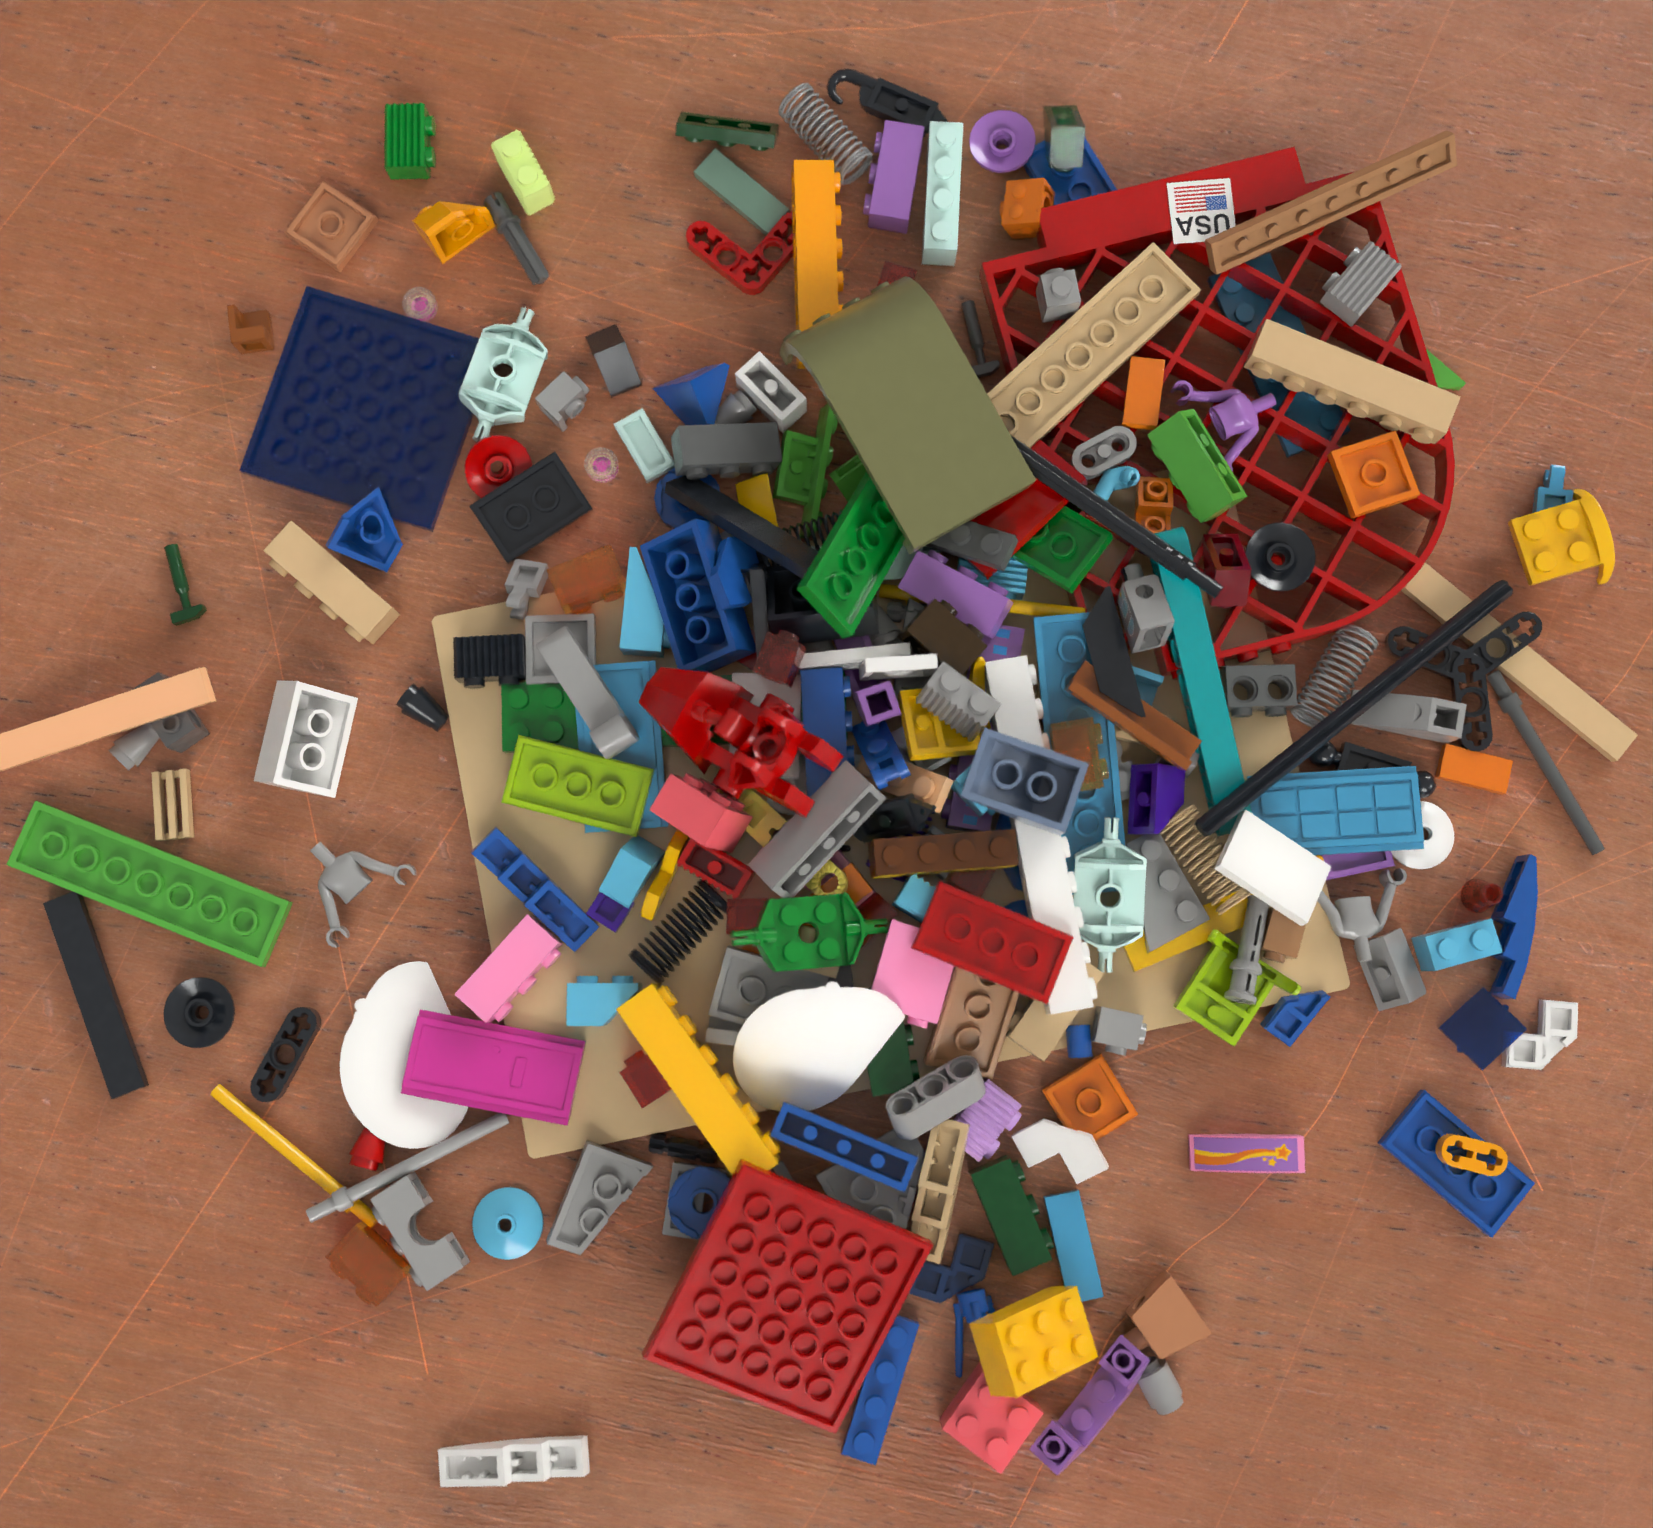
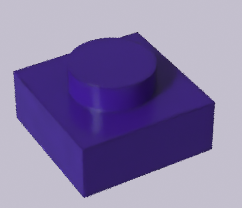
M599 892L586 915L617 933L635 903L633 902L628 909Z

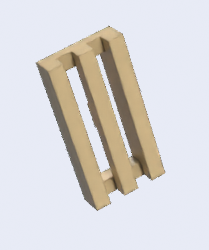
M185 768L177 771L151 772L155 840L167 841L194 838L190 770ZM175 778L180 779L183 827L181 832H178ZM164 780H166L169 833H167Z

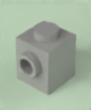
M1054 268L1040 275L1036 295L1042 323L1068 319L1078 311L1081 298L1075 269L1064 271L1063 268Z
M1096 1006L1091 1041L1106 1044V1052L1126 1056L1127 1049L1137 1051L1138 1044L1143 1045L1147 1024L1142 1023L1143 1015Z

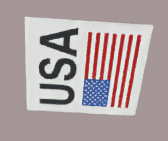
M1230 178L1167 183L1174 244L1205 242L1206 239L1236 226Z

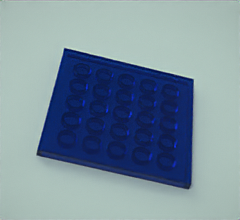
M306 286L239 471L255 478L350 507L355 506L379 487L392 520L433 532L474 416L460 401L459 391L479 338Z

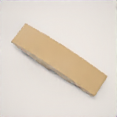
M947 1119L931 1129L912 1215L911 1232L931 1240L933 1247L926 1260L937 1264L942 1262L970 1124Z

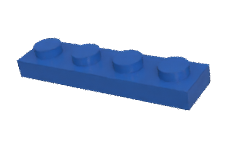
M897 1315L861 1385L841 1449L842 1455L876 1466L918 1331L919 1322Z

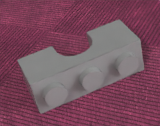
M415 1172L406 1175L370 1199L374 1205L372 1207L374 1217L381 1225L386 1224L393 1236L390 1238L392 1246L400 1256L405 1255L411 1265V1268H409L410 1275L418 1286L421 1287L423 1285L426 1291H428L470 1262L453 1232L439 1240L425 1239L418 1232L416 1227L417 1216L433 1200Z

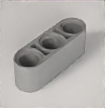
M967 1055L956 1057L893 1094L886 1102V1110L896 1136L903 1140L915 1139L979 1101L986 1092V1086L977 1060Z

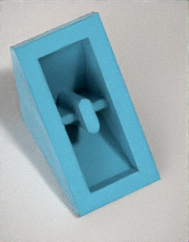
M639 835L638 837L631 838L620 848L599 891L629 909L664 857L665 851Z

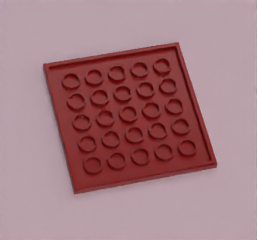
M741 1159L642 1352L643 1359L836 1434L933 1247V1243L925 1237Z

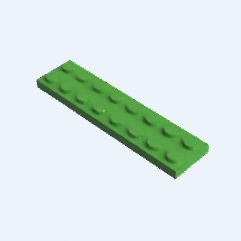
M39 801L34 802L6 864L260 967H266L293 904L289 900Z

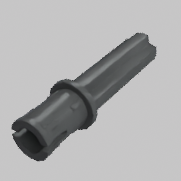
M501 192L494 193L495 201L492 195H489L485 198L483 204L496 222L498 234H503L533 285L544 283L549 278V273L519 225L521 222L519 216L512 213Z

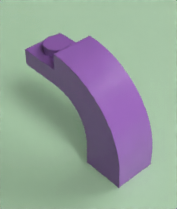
M869 635L833 640L836 650L872 646ZM859 668L843 670L845 676H850L851 695L866 726L902 714L890 680L860 681Z

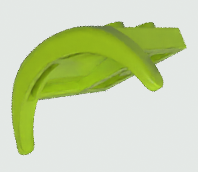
M1214 929L1207 937L1208 941L1212 944L1211 948L1173 1007L1235 1047L1273 986L1292 995H1297L1301 991V987L1298 983L1259 959L1258 963L1261 964L1263 970L1262 975L1257 976L1254 996L1257 998L1256 1004H1243L1225 999L1224 993L1229 991L1232 970L1229 968L1230 963L1233 962V959H1237L1239 945L1220 931Z

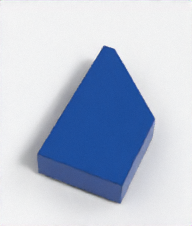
M1321 990L1281 997L1260 1025L1291 1047L1330 999V996Z

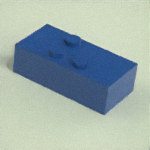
M693 519L640 545V549L677 668L710 673L755 653L756 646L744 608L738 607L722 610L709 576L712 567L716 565L718 559L717 549L722 538L717 525L699 519Z

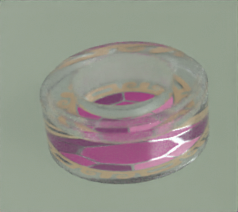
M424 287L410 289L405 293L402 300V307L406 315L417 323L430 321L438 310V304L434 295Z
M598 447L592 449L586 455L584 467L588 476L593 481L606 483L616 477L619 471V462L613 451L605 447Z

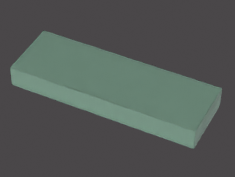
M716 148L694 171L696 179L765 236L782 216L790 212L788 207Z

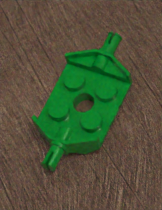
M847 892L782 899L770 898L765 901L755 928L731 931V938L745 937L744 939H733L731 943L733 947L750 944L756 946L762 959L772 972L847 966L855 964L864 938L868 934L888 933V926L874 927L886 925L888 921L886 918L874 920L863 918ZM803 923H809L816 931L815 939L811 943H805L799 937L798 930Z

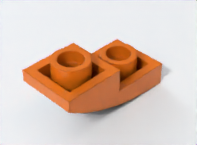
M1131 356L1123 412V427L1147 430L1157 428L1165 360Z
M1140 477L1136 485L1134 520L1152 533L1170 530L1171 513L1173 510V484L1170 478Z

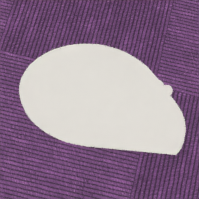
M421 961L409 962L388 970L376 981L366 999L361 998L355 1002L354 1006L357 1011L344 1037L339 1065L345 1098L358 1120L375 1136L387 1143L408 1149H419L433 1146L445 1140L461 1123L468 1110V1106L401 1094L404 1073L420 1009L451 1015L428 963Z
M829 982L826 987L799 989L781 994L757 1008L740 1029L733 1053L736 1078L743 1091L751 1100L767 1109L780 1112L784 1102L807 1111L820 1108L840 1097L852 1086L905 1019V1016L896 1003L875 990L858 987L840 988L836 982Z

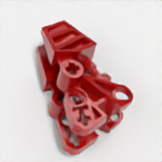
M660 667L647 682L638 703L704 775L711 764L720 769L711 783L739 800L745 789L754 788L766 797L806 818L815 801L791 783L780 778L785 775V772L792 765L798 750L807 759L831 772L836 770L843 755L822 738L804 730V725L792 714L794 708L773 694L767 693L758 707L750 703L754 696L742 686L712 673ZM712 724L716 726L713 730L716 734L738 749L735 754L710 741L713 733L709 731Z

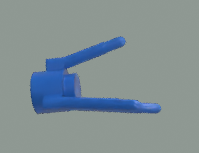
M984 1288L958 1293V1302L953 1304L955 1312V1374L958 1378H961L963 1375V1317H966L967 1323H971L987 1316V1313L989 1315L995 1312L991 1295L986 1296Z

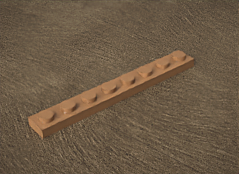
M1448 130L1206 239L1205 244L1210 271L1218 275L1457 166L1455 134Z

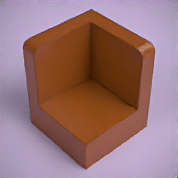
M234 304L227 305L231 343L241 354L275 350L271 314L267 310L241 313Z

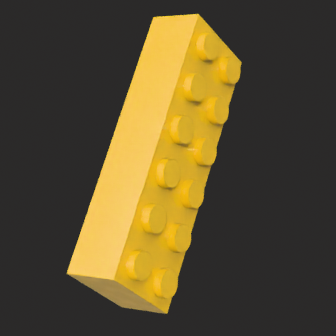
M652 983L618 1007L616 1010L731 1175H733L741 1159L768 1171L778 1164L780 1145L775 1138L770 1136V1131L763 1134L756 1124L759 1122V1115L749 1102L743 1105L737 1097L736 1093L740 1090L738 1085L728 1072L722 1075L716 1067L715 1063L719 1061L717 1055L708 1043L702 1046L697 1040L695 1034L699 1030L687 1014L681 1016L674 1005L679 1002L667 985L660 987L659 984Z

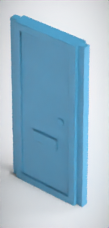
M656 661L593 665L640 737L638 742L612 759L655 769L640 829L668 827V822L649 810L665 784L661 727L638 703L647 682L657 672ZM575 707L579 750L603 756L589 734V727ZM585 824V833L610 831Z
M1416 766L1288 773L1250 803L1253 815L1313 855L1424 849V833Z

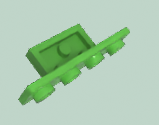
M828 403L819 411L815 437L788 430L782 436V462L777 467L772 498L803 505L802 525L804 521L810 523L812 518L817 521L819 516L823 517V513L819 511L821 499L825 497L828 488V480L824 477L826 466L830 465L833 456V447L830 446L831 434L835 433L838 425V420ZM813 522V529L815 533L816 531H818L815 523ZM806 524V532L808 537H810L811 531ZM800 528L799 535L801 538H804V534Z

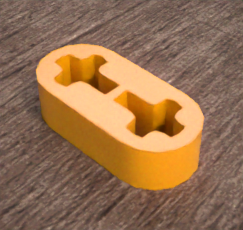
M1456 1134L1443 1135L1436 1143L1438 1159L1452 1167L1488 1176H1497L1502 1174L1508 1165L1506 1152L1502 1147L1493 1143ZM1456 1142V1147L1467 1150L1466 1157L1454 1155L1452 1160V1154L1447 1152L1448 1145L1454 1146ZM1477 1153L1485 1155L1491 1153V1156L1496 1157L1495 1164H1489L1487 1167L1486 1162L1476 1160Z

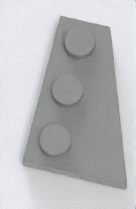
M586 1140L546 1239L547 1244L581 1255L608 1223L609 1217L618 1206L631 1195L632 1189L641 1178L646 1176L654 1167L652 1163Z

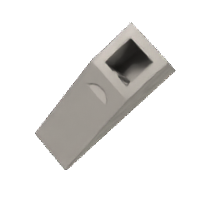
M1353 689L1351 691V697L1360 690ZM1388 693L1351 724L1447 744L1462 737L1467 704L1434 697Z

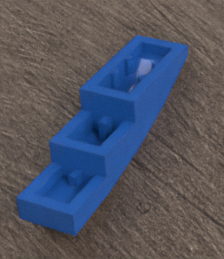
M496 826L471 851L504 886L523 902L526 908L574 952L599 928L551 878Z
M1531 854L1516 857L1491 916L1492 920L1503 924L1498 935L1503 953L1491 956L1502 961V964L1489 993L1501 999H1516L1528 964L1535 931L1538 898L1537 859Z

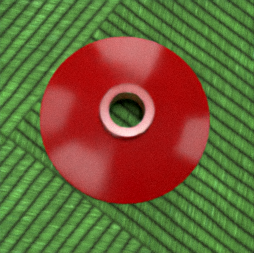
M504 435L488 436L479 440L469 450L464 463L465 478L472 491L483 498L530 468L532 461L525 447L517 440ZM494 461L502 462V468L499 471L491 470V464Z

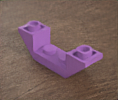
M1120 1335L1098 1362L1101 1365L1100 1369L1059 1420H1052L1029 1449L1058 1476L1089 1446L1133 1391L1150 1359L1123 1335Z

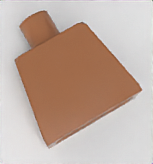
M1165 1270L1156 1277L1125 1311L1135 1327L1123 1336L1140 1351L1149 1345L1159 1359H1164L1212 1334L1176 1281Z

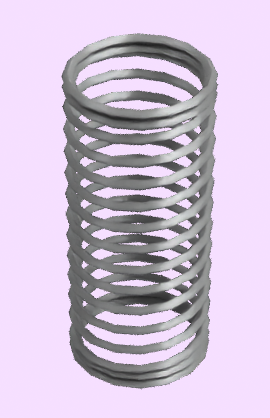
M802 83L785 96L779 106L778 113L790 125V128L794 129L796 134H799V138L804 140L806 145H809V149L814 150V154L819 157V160H833L836 155L846 148L852 139H855L854 143L834 161V172L839 170L841 184H850L859 178L869 167L873 153L867 150V147H862L863 142L858 141L857 136H853V131H848V126L843 125L842 120H838L837 114L833 115L834 110L829 109L828 104H824V99L819 98L818 93H814V89L809 83ZM804 93H806V95L799 102V104L792 110H790L792 105L797 101V99L800 98ZM796 94H798V95L792 100V102L789 104V106H788V108H787V110H786V113L783 114L784 109H785V107L787 106V104L789 103V101H790ZM813 96H816V97H817L816 100L812 101V102L809 104V102L812 100ZM821 101V105L814 109L816 104ZM822 107H826V110L819 114ZM801 112L798 118L793 120V117ZM831 112V115L823 120L826 114ZM804 117H806L804 122L801 125H798V122L802 120ZM835 117L836 120L833 123H831L826 129H824L829 124L831 119ZM812 121L809 127L806 130L802 131L804 126ZM837 123H841V125L825 139L823 144L817 147L819 141L824 139L834 129ZM818 125V127L814 130L813 134L807 136L809 131H811ZM845 128L844 133L839 135L828 149L822 152L823 148L839 134L841 129ZM824 129V131L819 135L818 139L812 142L814 136H816ZM850 133L849 138L840 144L831 156L827 157L828 153ZM860 144V147L846 159L843 165L837 168L839 162L847 157L856 145ZM868 155L862 166L850 177L844 179L845 175L855 169L865 156Z
M1349 624L1337 630L1335 635L1331 637L1332 641L1324 649V654L1320 656V661L1316 662L1317 667L1313 668V673L1309 675V680L1301 688L1302 693L1298 694L1297 703L1300 702L1301 704H1297V706L1290 709L1291 714L1300 722L1313 728L1327 717L1310 708L1306 703L1316 706L1328 714L1333 712L1319 705L1310 697L1323 701L1335 710L1343 704L1342 701L1347 700L1346 695L1351 694L1350 688L1355 687L1354 682L1359 680L1357 675L1362 674L1361 669L1366 668L1365 662L1370 661L1369 656L1373 655V650H1376L1379 646L1378 640L1363 628ZM1344 631H1349L1366 638L1373 645L1366 644L1358 640L1357 638L1351 637ZM1338 644L1347 646L1349 649L1364 655L1367 659L1359 658L1355 654L1342 649ZM1361 649L1370 651L1371 653H1366ZM1335 651H1340L1348 657L1359 661L1363 666L1356 665L1352 661L1339 656ZM1331 657L1337 658L1342 662L1352 667H1355L1359 672H1354L1349 668L1341 664H1338ZM1327 664L1337 666L1341 670L1353 675L1356 679L1345 676ZM1323 670L1334 673L1335 675L1347 680L1351 685L1342 683L1341 681L1329 676ZM1320 677H1324L1331 680L1332 682L1344 687L1348 692L1339 690L1338 688L1326 683ZM1316 683L1324 685L1334 690L1335 692H1338L1344 698L1334 696L1333 694L1319 687ZM1313 690L1324 693L1325 695L1336 700L1339 704L1332 703L1322 698Z

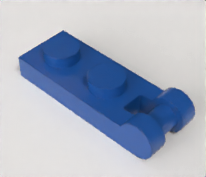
M885 720L870 726H866L862 721L853 726L852 733L878 790L889 786L888 782L898 777L904 779L911 776Z

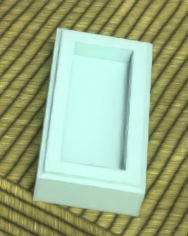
M643 408L613 424L647 483L675 468L674 460Z

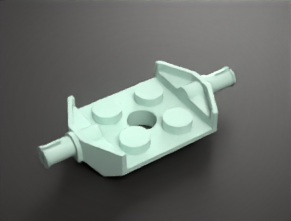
M521 307L516 323L513 322L512 325L494 324L482 330L459 391L460 401L478 418L479 423L472 437L476 442L488 437L494 425L519 423L525 420V412L544 360L548 358V350L538 337L529 332V325L534 316V311L529 308L527 311L526 307ZM499 364H507L512 367L513 371L509 376L500 377L495 374L494 368Z
M1104 817V838H1102V841L1074 854V875L1077 892L1073 893V901L1075 907H1080L1084 923L1083 928H1079L1080 938L1097 947L1099 952L1098 970L1103 973L1105 972L1104 970L1107 973L1113 972V952H1116L1117 948L1131 944L1141 938L1144 926L1147 859L1123 845L1121 840L1118 839L1120 818L1112 817V831L1111 818ZM1108 887L1117 889L1120 895L1118 902L1112 906H1105L1100 902L1101 892Z

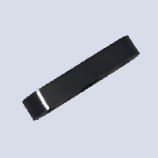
M298 1007L287 1015L251 1081V1093L258 1101H275L285 1094L321 1028V1017L315 1009ZM307 1014V1022L311 1024L310 1029H302L297 1036V1039L304 1040L301 1044L293 1038H287V1033L295 1035L300 1027V1024L296 1022L297 1017H304ZM284 1044L291 1045L295 1051V1058L288 1065L281 1063L277 1057L278 1049ZM270 1064L277 1070L286 1071L285 1076L282 1073L275 1076L272 1085L276 1087V1091L265 1094L266 1087L261 1084L262 1080L271 1079L276 1071L269 1069Z

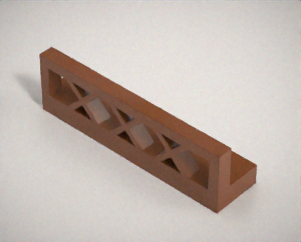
M1086 660L1081 664L1064 690L1179 770L1187 771L1192 763L1189 759L1202 741L1142 699L1146 717L1138 716L1106 696L1099 690L1093 665Z

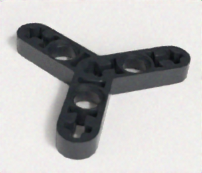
M1527 611L1512 616L1466 650L1450 644L1442 650L1444 658L1440 664L1433 665L1427 662L1421 667L1450 679L1454 702L1461 703L1466 693H1474L1479 697V708L1475 712L1466 711L1465 718L1482 715L1483 722L1476 721L1475 727L1477 732H1483L1484 737L1478 740V746H1474V742L1471 740L1467 741L1466 734L1472 732V723L1467 722L1463 725L1462 737L1458 739L1462 748L1478 752L1485 750L1492 742L1493 733L1486 674L1537 639L1542 631V622L1535 613ZM1519 619L1522 622L1529 620L1532 623V626L1529 628L1531 634L1523 633L1512 639L1518 644L1514 647L1511 638L1503 633L1502 630L1506 628L1507 634H1510L1520 627ZM1400 626L1388 633L1385 639V646L1391 655L1400 659L1412 648L1404 647L1401 651L1397 650L1398 643L1393 641L1394 636L1399 637L1405 633L1407 634L1406 640L1417 645L1419 644V639L1424 640L1429 635L1411 627ZM1492 638L1500 639L1505 645L1504 654L1499 658L1491 657L1486 651L1487 642ZM1464 659H1468L1470 665H1475L1476 670L1469 675L1470 683L1478 681L1479 688L1468 687L1460 690L1459 683H1467L1465 673L1458 671V666L1464 664Z

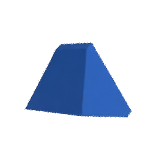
M721 363L706 366L652 389L685 425L715 424L730 365Z
M379 487L341 516L326 543V547L388 572L403 543Z

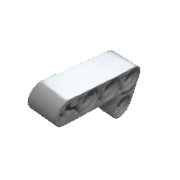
M566 625L536 644L540 654L589 727V734L593 742L606 759H612L640 740L633 725Z

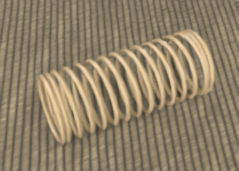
M1191 805L1171 818L1160 834L1170 832L1164 841L1175 838L1169 844V847L1180 844L1174 850V854L1184 851L1178 860L1191 856L1184 862V867L1196 862L1188 870V873H1192L1200 869L1192 879L1195 880L1207 874L1197 883V886H1201L1214 879L1202 889V892H1207L1219 885L1207 895L1206 899H1211L1225 891L1212 901L1211 905L1214 906L1223 897L1237 892L1216 909L1218 915H1221L1251 895V893L1241 886L1236 888L1238 884L1235 882L1229 883L1232 881L1229 878H1222L1224 875L1214 869L1215 865L1210 867L1218 861L1221 852L1206 860L1219 850L1223 843H1219L1199 855L1216 842L1218 837L1210 839L1196 849L1194 848L1209 836L1202 835L1187 844L1200 834L1197 829L1182 838L1196 827L1195 822L1178 831L1199 814L1200 811H1197L1195 805Z

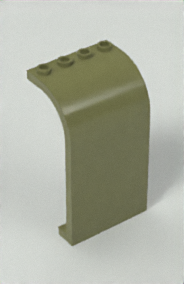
M903 276L890 284L889 282H884L874 288L867 297L861 300L859 297L846 303L841 311L832 316L830 313L825 314L812 323L813 326L802 332L800 329L796 330L783 339L779 352L785 365H788L792 362L793 356H796L817 383L905 537L903 544L909 555L1024 491L1036 481L941 312L927 292L912 278Z

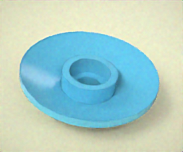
M503 1187L490 1192L479 1202L473 1215L472 1227L477 1243L487 1254L498 1259L510 1260L519 1258L534 1248L541 1237L544 1221L542 1210L532 1195L519 1188ZM506 1218L511 1221L512 1228L510 1231H503L500 1228L501 1219Z

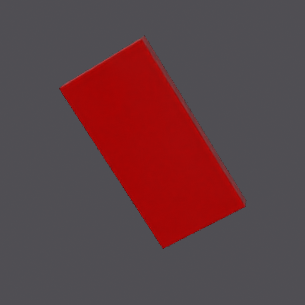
M1039 439L1031 447L1032 450L1084 486L1088 484L1086 477L1042 440ZM1036 479L1029 488L970 521L1015 535L1018 543L1012 554L1013 556L1069 501ZM966 560L987 580L997 571V569Z
M938 881L912 949L1041 1003L1048 1004L1074 936Z

